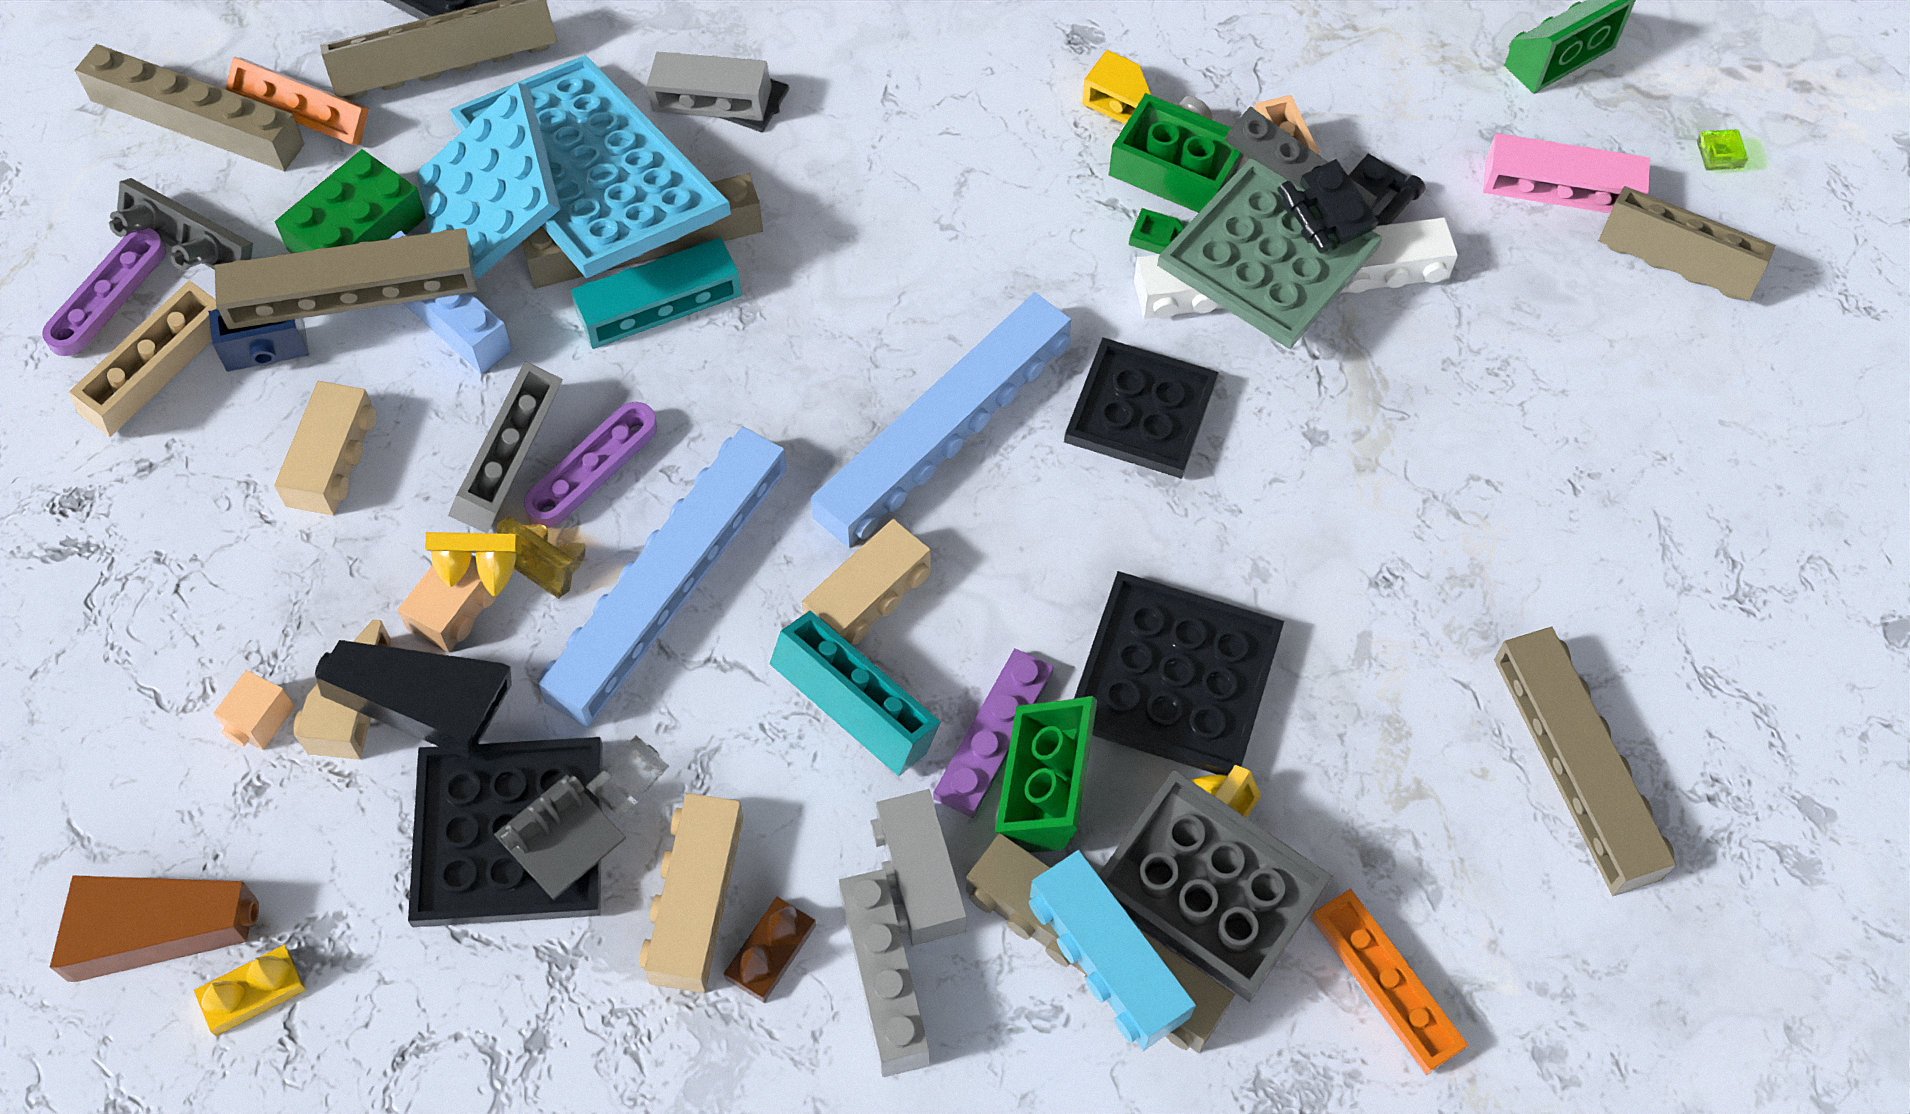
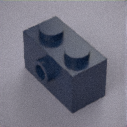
M218 309L208 311L212 345L227 372L254 366H267L274 362L309 355L303 318L228 329Z

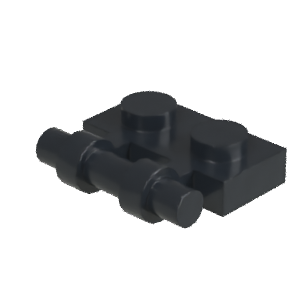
M1337 159L1302 175L1300 185L1304 191H1297L1290 180L1282 183L1277 189L1284 199L1282 202L1283 207L1289 215L1296 217L1302 227L1301 234L1306 242L1313 243L1319 253H1324L1333 246L1328 237L1332 233L1342 246L1377 227L1378 219ZM1315 205L1323 219H1316L1309 207Z

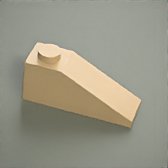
M372 619L353 642L390 647L391 638L382 620ZM317 683L307 695L303 711H298L296 714L294 735L308 755L361 760L371 717L322 697Z

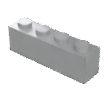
M524 361L456 494L448 516L484 533L489 532L563 381L562 378Z
M881 869L839 879L841 902L882 1078L928 1067L929 1047L886 871Z

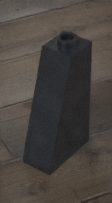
M339 640L331 653H324L315 670V677L322 697L468 760L471 759L512 686L511 667L503 663Z

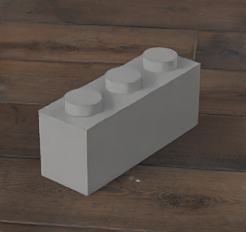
M656 52L647 82V90L652 109L655 112L723 118L734 117L763 121L771 91V81L767 61Z
M930 789L876 802L877 819L870 820V825L876 847L885 846L888 861L881 864L882 869L886 871L889 888H896L900 904L894 905L900 933L908 931L911 944L914 946L966 932L967 915Z

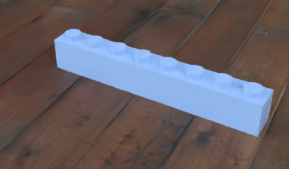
M1034 292L811 497L813 519L849 548L860 538L866 539L877 527L878 521L888 511H896L904 503L907 494L917 484L923 485L931 478L938 464L945 458L951 459L962 447L963 441L970 434L980 432L989 422L991 415L1000 406L1006 407L1013 401L1019 388L1027 381L1033 382L1043 371L1045 364L1052 357H1060L1067 350L1071 342V318Z
M744 426L739 429L733 438L729 437L723 442L716 460L709 468L705 467L700 471L695 480L694 488L685 499L680 498L674 504L669 519L663 527L650 534L645 543L644 551L635 562L631 561L624 567L620 574L619 582L610 594H604L597 601L591 618L583 627H578L573 631L568 639L567 648L560 657L546 665L538 683L545 703L589 728L787 471L784 448Z

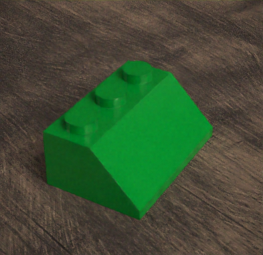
M1586 0L1582 3L1576 2L1562 14L1556 17H1548L1538 27L1527 33L1521 32L1516 35L1509 44L1510 50L1504 66L1534 94L1615 49L1636 0Z
M1145 93L1112 145L1109 176L1199 213L1237 173L1244 154L1225 141L1231 127Z
M1093 696L1016 706L995 833L1002 834L1028 853L1064 850L1078 829L1097 699Z

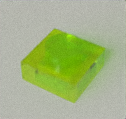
M1739 129L1701 131L1697 144L1706 171L1744 168L1748 161V156Z

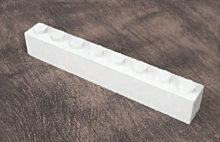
M1445 217L1377 226L1372 231L1383 237L1380 247L1340 293H1360L1367 289L1382 287L1398 288L1405 284L1420 282L1436 283L1443 279H1449L1458 254ZM1160 254L1137 257L1134 283L1144 319L1155 317L1169 318L1178 314L1207 313L1212 310L1223 309L1219 304L1158 267L1157 263Z

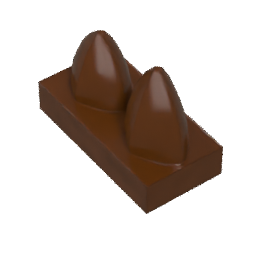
M776 896L723 973L725 979L765 1003L815 929L816 920Z

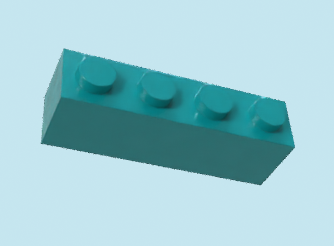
M721 237L708 242L698 243L694 247L671 255H663L657 260L634 268H626L617 274L596 281H589L571 289L576 314L592 349L742 296L739 272Z
M809 610L780 631L769 664L898 777L927 754L941 721L822 619Z

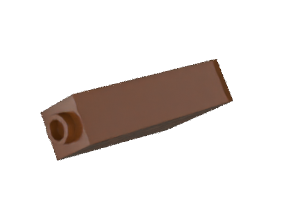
M72 875L50 968L67 982H79L247 942L250 926H254L257 922L259 903L243 881Z

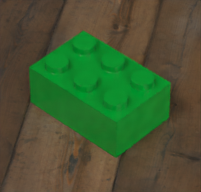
M361 149L274 222L287 251L292 254L319 248H333L358 244L360 242L387 240L399 231L407 235L426 216L417 187Z

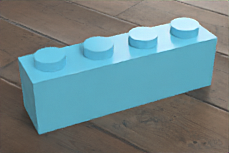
M1079 850L1032 880L1031 899L1029 900L1032 912L1043 925L1049 922L1059 936L1057 944L1069 962L1073 964L1078 961L1088 975L1085 978L1088 988L1099 1002L1107 1001L1117 1014L1114 1018L1115 1023L1127 1041L1132 1043L1136 1040L1142 1050L1145 1051L1191 1018L1196 1004Z

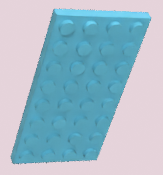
M587 55L519 81V83L529 87L560 205V210L541 226L586 279L731 215L729 201ZM516 83L449 109L453 123L462 132L475 118L485 112Z

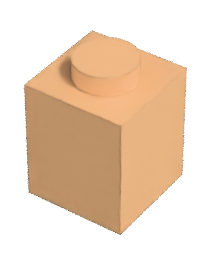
M246 670L213 714L224 727L221 733L228 740L241 747H245L247 743H250L264 750L295 706L283 688Z

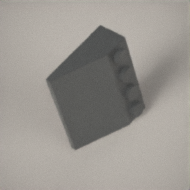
M1175 769L1172 770L1098 874L1131 920L1249 1003L1332 879V875Z

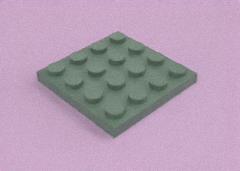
M1250 158L1159 255L1157 266L1283 346L1291 349L1377 251L1383 237L1370 231L1341 246L1332 233L1328 237L1333 246L1328 251L1319 253L1313 243L1306 242L1301 234L1302 227L1296 217L1289 215L1282 205L1284 199L1277 189L1282 183L1289 180ZM1293 183V185L1295 186V188L1297 189V191H1298V190L1304 191V189L1300 188L1299 186H1297V185H1295V184ZM1315 205L1309 207L1316 219H1323Z

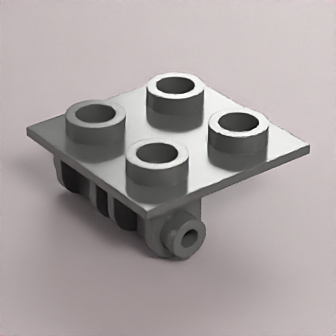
M568 775L564 776L494 834L553 900L626 839V836L583 792L585 789L575 776L571 778Z

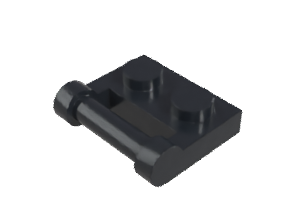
M1369 153L1348 175L1352 180L1377 197L1370 208L1371 210L1390 189L1397 192L1395 197L1379 215H1375L1378 219L1377 226L1391 224L1411 200H1417L1426 190L1425 183L1418 176H1406Z

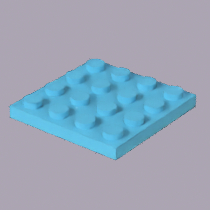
M519 82L512 86L505 94L501 95L494 104L479 117L475 118L465 130L451 140L416 173L429 233L447 229L466 228L474 252L476 279L480 278L560 210L529 87Z

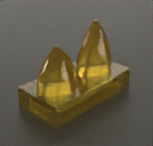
M510 516L497 524V534H517L522 537L521 554H516L515 570L558 599L570 591L572 575L579 568L585 557V543H566L553 546L547 541L549 533L546 526L541 524L522 525Z

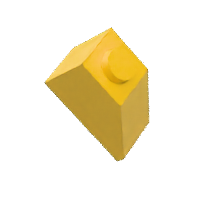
M1106 49L1084 79L1082 104L1126 124L1144 94H1150L1140 65Z

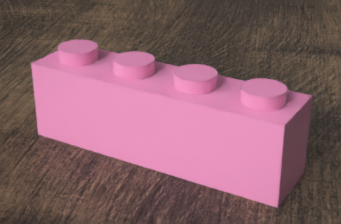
M1495 133L1486 157L1483 193L1611 213L1624 186L1648 195L1650 157Z

